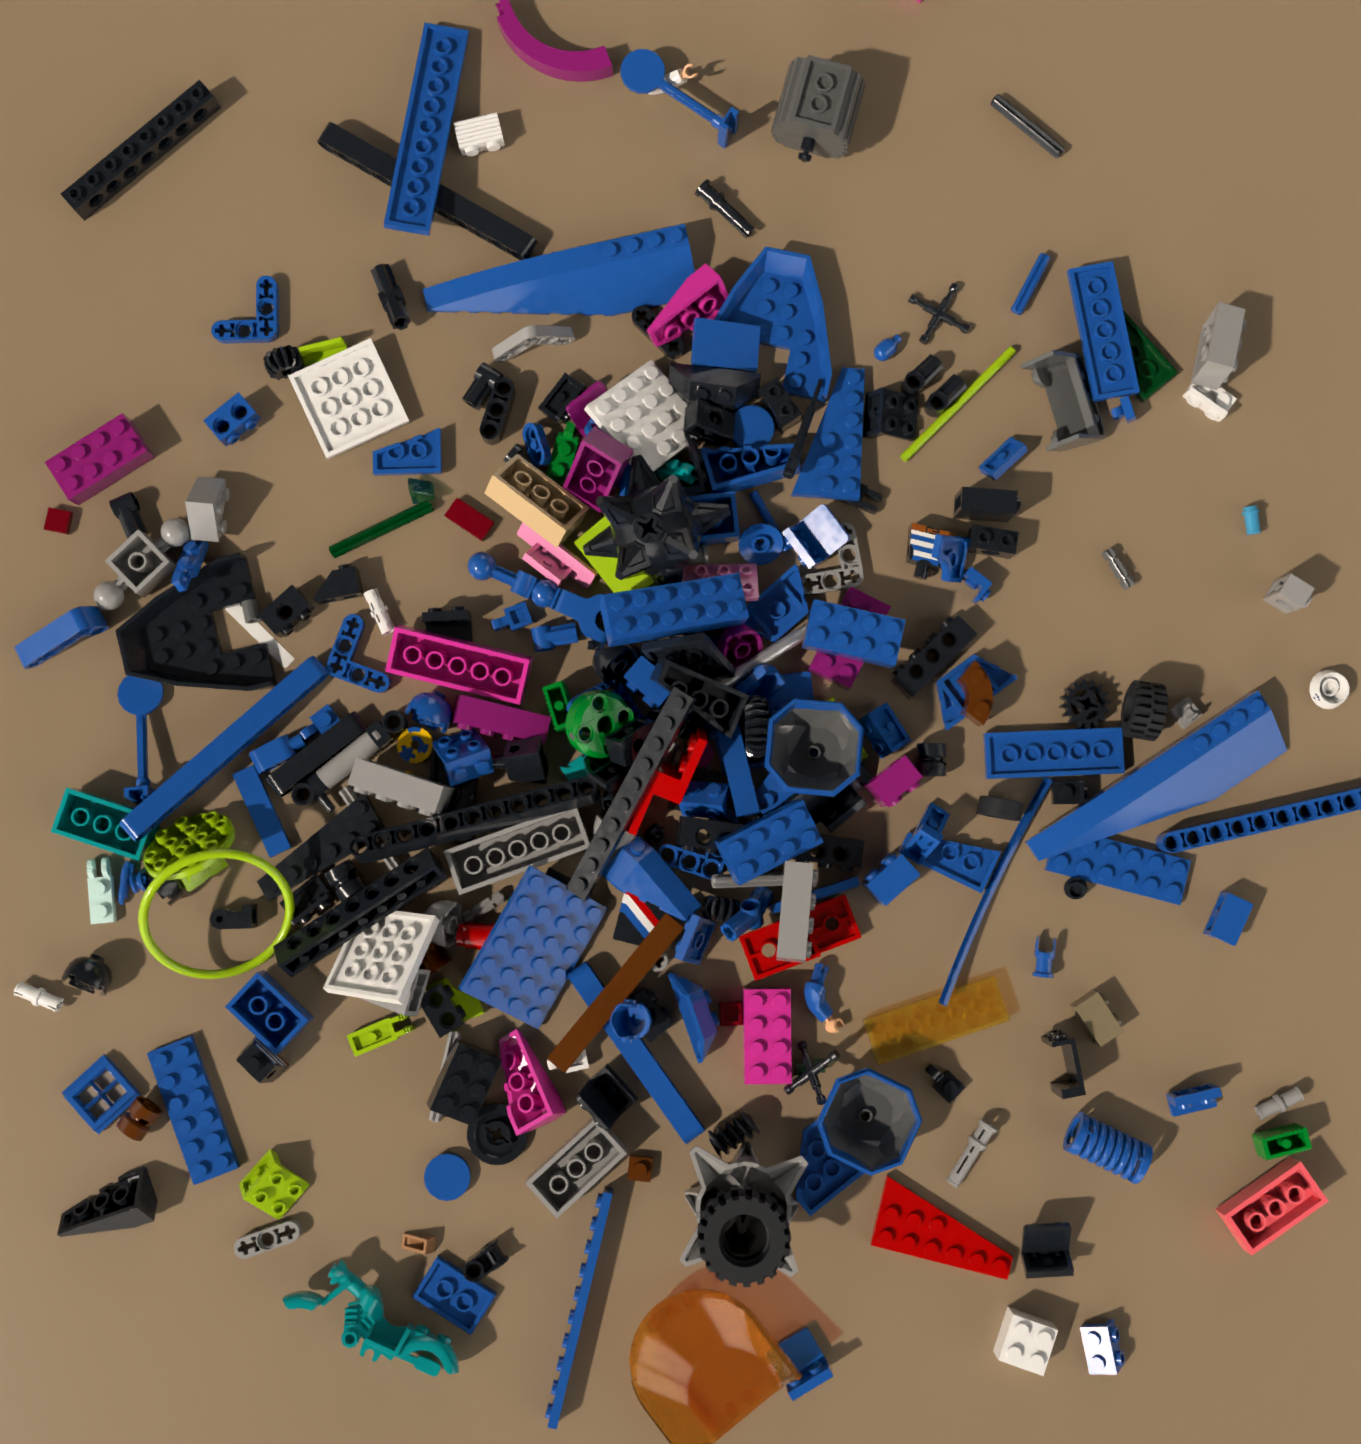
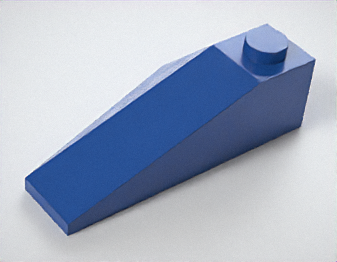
M639 835L631 843L620 848L602 873V876L623 893L629 892L639 897L638 900L645 903L648 901L659 906L660 910L683 921H686L701 908V904L665 861Z

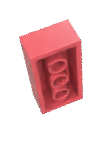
M1290 1156L1215 1210L1241 1248L1250 1255H1253L1326 1204L1328 1200L1302 1162Z

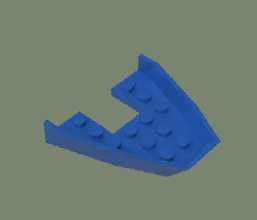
M765 247L734 285L714 320L761 326L759 344L790 350L783 387L791 396L812 400L817 382L821 378L823 383L817 401L825 402L829 391L832 369L824 305L811 257L806 254Z

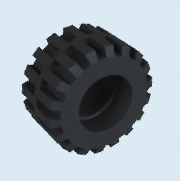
M1134 680L1130 684L1121 710V728L1125 737L1154 741L1159 737L1168 711V694L1165 685Z

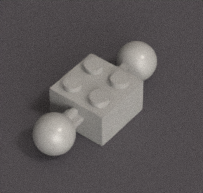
M180 518L168 519L163 523L160 531L161 537L156 542L138 529L105 560L119 577L114 582L105 581L97 585L93 594L95 603L104 610L117 609L123 603L124 591L128 587L136 594L145 598L175 570L177 565L165 552L171 546L181 547L189 541L191 536L189 525Z

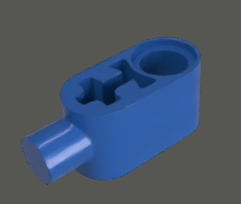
M300 733L292 738L286 734L251 751L249 756L258 774L261 775L283 765L297 754V750L306 746L307 743Z

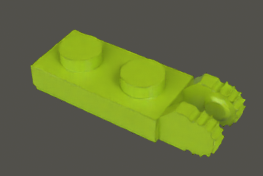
M402 1014L392 1018L390 1016L346 1035L354 1056H359L399 1039V1036L415 1030L413 1024L396 1031L394 1023L405 1020L409 1016Z

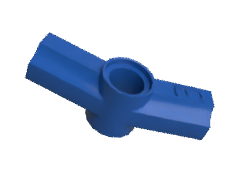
M766 886L753 889L748 899L740 903V911L721 925V932L728 940L733 942L748 929L755 930L762 927L764 924L763 915L773 898L772 891Z

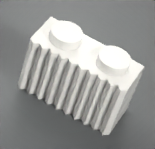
M497 112L453 122L462 156H475L479 151L482 152L487 149L488 151H496L505 145Z

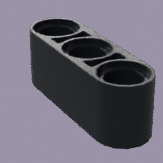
M501 377L495 381L480 425V434L485 443L489 445H495L502 439L516 397L514 384L507 377ZM504 386L511 388L507 394L499 393L500 389ZM501 407L504 409L502 414L498 416L492 414L495 408ZM490 428L497 430L496 434L492 437L485 435L486 431Z

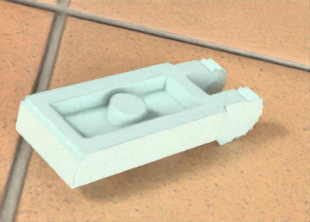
M109 858L101 860L103 877H97L96 862L94 859L87 860L86 867L89 877L87 882L91 924L117 922L114 877L111 873Z

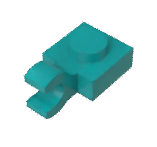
M676 459L667 461L664 466L657 470L659 478L662 479L675 475L679 480L687 484L697 480V477L690 473L694 470V466Z

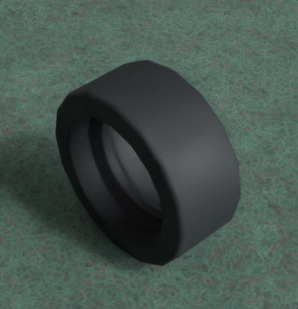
M982 795L979 797L977 814L1004 820L1021 821L1024 804L1009 799Z

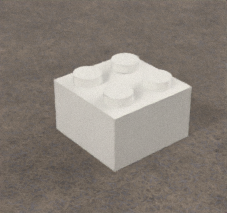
M1007 1306L993 1352L999 1361L1044 1376L1058 1329L1051 1321Z

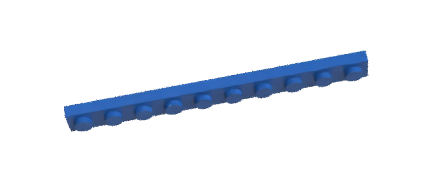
M604 1187L603 1194L598 1193L595 1207L599 1208L597 1217H592L590 1230L594 1231L592 1240L587 1239L584 1254H588L586 1263H581L578 1276L583 1279L581 1287L576 1286L573 1300L577 1301L576 1309L570 1310L567 1324H571L570 1333L565 1332L562 1347L566 1348L564 1357L559 1356L556 1371H560L559 1380L554 1379L550 1393L555 1395L553 1404L548 1403L545 1418L549 1419L548 1428L556 1430L613 1195V1189Z

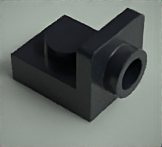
M1053 781L1051 784L1052 805L1084 804V799H1087L1088 790L1087 786L1084 785V781Z

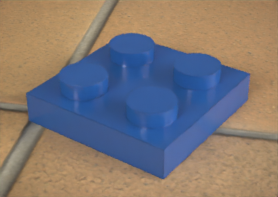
M692 914L691 918L686 921L685 933L682 939L676 945L675 958L700 965L717 922Z

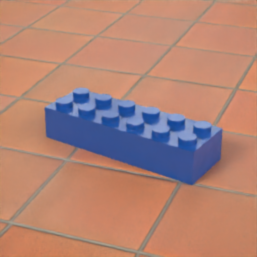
M739 573L604 594L599 602L609 647L743 625L749 618Z

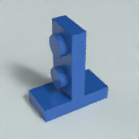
M931 802L923 813L912 837L903 846L900 853L920 865L941 842L943 838L941 832L950 814Z

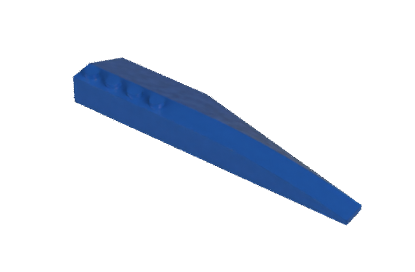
M680 224L505 264L424 288L423 292L428 312L457 313L458 311H469V313L491 312L496 314L512 312V314L537 315L554 313L561 315L583 314L584 316H593L595 314L616 316L630 313L638 306L653 308L666 305L685 280L695 271L685 224Z
M1259 691L1244 695L1085 801L1084 804L1079 805L1025 841L1036 859L1041 861L1215 800L1287 751L1272 710Z

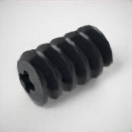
M742 1110L739 1111L740 1119L734 1115L731 1116L732 1124L726 1120L724 1121L725 1129L717 1125L716 1135L712 1131H708L709 1140L721 1159V1151L727 1155L730 1154L729 1145L736 1150L738 1148L737 1140L741 1144H745V1135L753 1139L752 1130L760 1134L752 1117Z

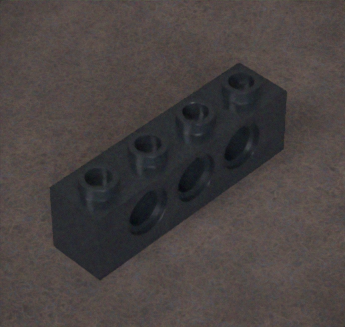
M959 615L954 619L949 616L940 625L943 629L938 634L933 632L924 641L927 645L922 650L917 648L908 657L911 661L906 666L901 663L892 672L894 677L890 681L909 700L927 685L977 635ZM944 635L952 636L954 640L952 646L944 643ZM928 650H933L937 653V661L932 662L927 658ZM912 666H918L921 669L920 677L912 676Z

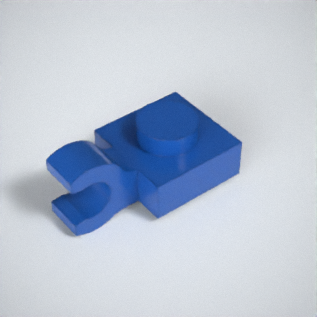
M525 601L503 609L506 616L491 621L494 631H499L507 626H510L511 631H515L533 624Z
M327 704L309 717L313 724L307 726L299 733L308 741L317 733L323 734L339 722L340 718L330 705Z

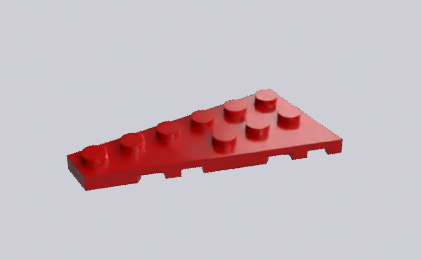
M886 1175L870 1241L871 1246L1008 1280L1013 1259L1010 1253Z

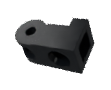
M257 904L242 905V911H232L227 908L217 909L210 915V924L215 929L258 927Z

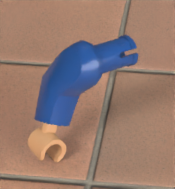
M816 963L811 980L805 983V1001L808 1009L820 1022L826 1021V1030L830 1033L839 1032L837 1028L844 1027V1023L840 1018L832 1019L830 1017L833 1010L825 999L826 989L824 982L829 967L825 965L824 969H822L824 964Z

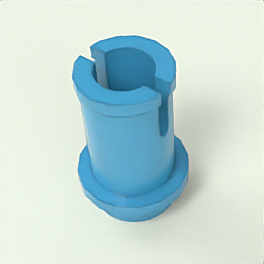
M1257 506L1244 507L1241 515H1244L1246 535L1261 533L1258 515L1260 510L1257 509Z

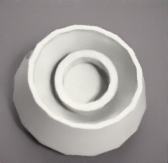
M1323 670L1312 678L1309 692L1316 705L1323 709H1334L1347 699L1350 687L1343 675L1334 670Z

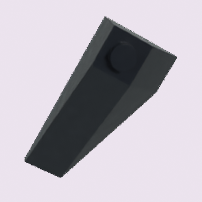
M141 1167L124 1173L118 1177V1182L112 1186L107 1187L105 1185L99 1189L100 1193L92 1199H84L62 1213L57 1235L64 1237L128 1229L153 1222L158 1200L147 1168Z

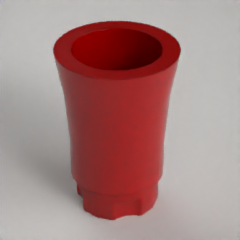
M460 923L456 933L457 946L480 950L495 924Z

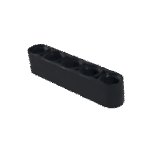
M356 711L351 712L268 775L266 781L279 798L285 796L292 791L295 785L302 783L365 733V729L368 728Z

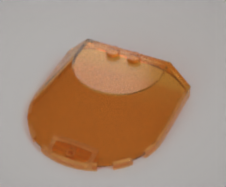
M710 1289L681 1291L670 1295L656 1304L638 1326L629 1357L631 1382L635 1394L646 1413L670 1444H714L775 1392L788 1383L802 1378L801 1372L746 1305L728 1294Z

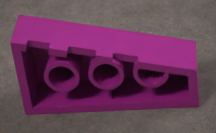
M459 695L456 697L451 723L458 724L457 728L471 731V728L480 729V734L493 736L494 733L503 735L502 739L514 741L516 738L526 739L541 736L543 744H545L551 717Z

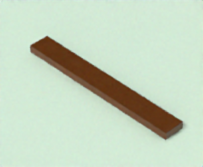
M665 913L549 1054L547 1059L565 1073L610 1019L616 1006L624 1002V999L629 996L684 927L668 913Z

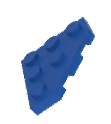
M818 1118L802 1131L800 1156L804 1157L808 1165L798 1180L795 1191V1198L809 1216H812L864 1174V1172L827 1154L816 1123Z

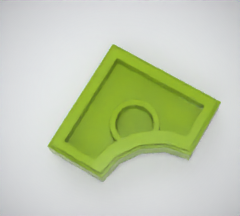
M448 978L426 985L425 989L428 991L443 982L444 986L449 984L455 994L452 997L456 1006L460 1004L467 1014L464 1017L465 1021L485 1013L479 999L455 988ZM434 992L431 1000L435 1005H441L443 996L439 992ZM446 1012L443 1016V1021L447 1025L454 1024V1014Z

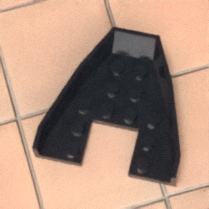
M239 552L216 558L202 567L197 577L191 578L187 590L179 592L173 585L154 597L116 629L125 674L174 686L241 691L273 689L277 682L268 645L264 643L223 654L213 614L214 611L242 605L241 602L245 600H257L247 557Z

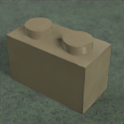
M1091 990L1069 1006L1094 1044L1102 1047L1124 1032L1120 1026L1123 1023L1115 1012L1111 1013L1107 1007L1110 1003L1102 992L1098 993Z

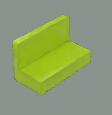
M343 337L298 347L299 353L303 357L305 368L348 349Z

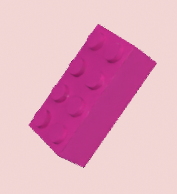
M743 987V1062L745 1084H792L791 989L789 987Z

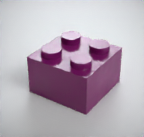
M904 755L897 758L865 784L864 787L880 807L888 806L889 808L903 799L900 796L902 793H910L920 785L919 780L923 776Z

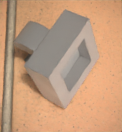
M1189 697L1184 698L1168 711L1182 729H1185L1203 715Z

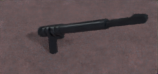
M821 378L817 382L810 406L806 408L794 446L785 465L783 476L787 479L794 477L796 468L799 466L802 448L816 410L815 404L823 383Z

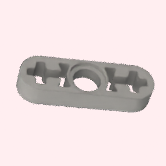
M288 1219L241 1236L235 1242L234 1252L239 1258L247 1259L292 1243L301 1235L302 1226L299 1221ZM288 1225L290 1228H295L296 1231L292 1237L290 1233L280 1237L279 1233L284 1232ZM266 1232L274 1236V1242L271 1245H266L262 1241V1235ZM256 1240V1245L250 1247L248 1252L246 1249H241L244 1241L246 1244H250Z

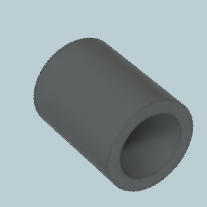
M249 599L241 602L245 623L260 622L258 601L256 599Z

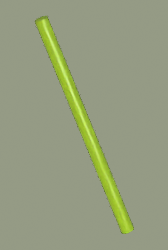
M1009 346L900 455V458L907 462L1016 353L1015 349Z

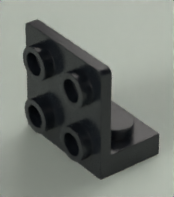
M886 388L866 393L863 437L871 439L887 435L910 442L915 441L918 397Z

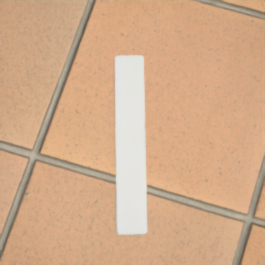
M241 605L225 608L260 644L266 643L268 645L269 653L284 668H287L294 661V657L258 622L252 624L245 623Z

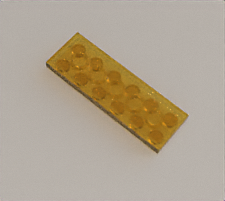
M992 975L954 988L947 1006L938 1003L942 994L939 993L862 1019L877 1064L880 1065L1010 1021L995 976Z

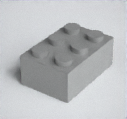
M1219 302L1201 328L1191 378L1192 384L1217 390L1222 383L1227 382L1230 373L1235 372L1239 363V358H1236L1237 352H1239L1243 343V339L1240 336L1247 322L1244 319L1246 309Z

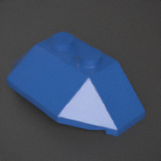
M673 971L668 972V977L698 1064L702 1063L717 1033L716 1026L720 1025L716 1012H710L708 1004L712 1003L708 989L703 991L702 985Z

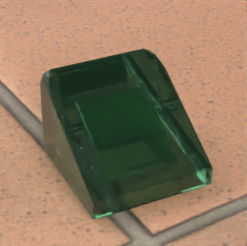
M408 478L409 493L413 504L435 500L433 482Z

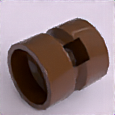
M137 1096L129 1106L130 1112L123 1114L117 1122V1127L127 1137L136 1141H142L150 1131L149 1125L155 1124L161 1116L162 1110L150 1099Z

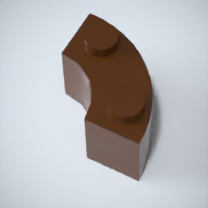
M974 660L968 664L956 682L962 687L965 696L961 714L980 727L986 723L993 705V690L987 673Z

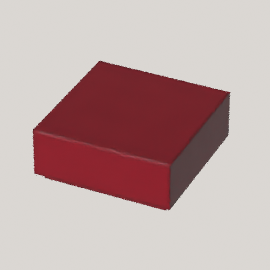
M48 507L44 530L69 535L73 513Z
M742 1001L719 1002L720 1026L743 1025Z

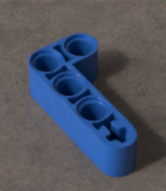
M81 606L63 614L16 645L14 649L24 669H31L42 664L80 638L98 635L106 631L109 626L99 606Z

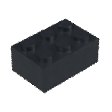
M455 1038L427 1101L429 1110L473 1126L502 1060L497 1054Z

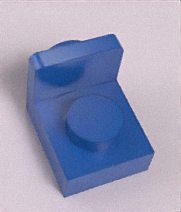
M973 567L967 569L963 574L964 583L973 590L976 588L979 590L972 602L977 603L979 600L983 602L992 592L989 587L993 583Z

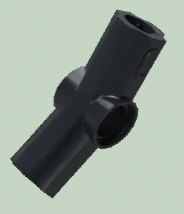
M379 264L370 271L378 288L381 304L388 314L387 316L393 329H406L411 320L405 307L407 304L399 285L396 284L389 264Z

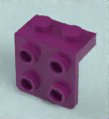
M601 381L591 385L566 407L568 415L583 437L586 436L584 432L585 425L591 419L584 410L585 407L607 391Z

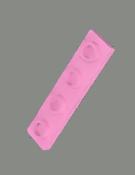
M522 522L517 535L532 546L525 552L522 558L556 586H559L570 576L586 589L590 587L597 575L594 569L563 545L556 548Z

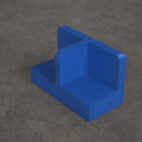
M1220 892L1203 934L1236 946L1253 908V904L1229 892Z

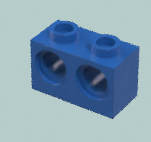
M238 392L203 421L227 447L229 444L236 443L240 439V435L246 430L249 431L255 428L261 417ZM242 410H247L245 417L238 418ZM229 424V429L221 433L222 426Z

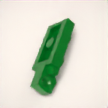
M567 421L564 433L559 432L558 437H556L551 461L546 472L550 479L561 486L565 483L579 446V437L574 436L576 426Z

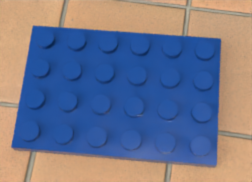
M529 865L458 988L539 1029L567 981V974L575 967L608 908L590 897L586 901L582 900L567 890L566 884Z

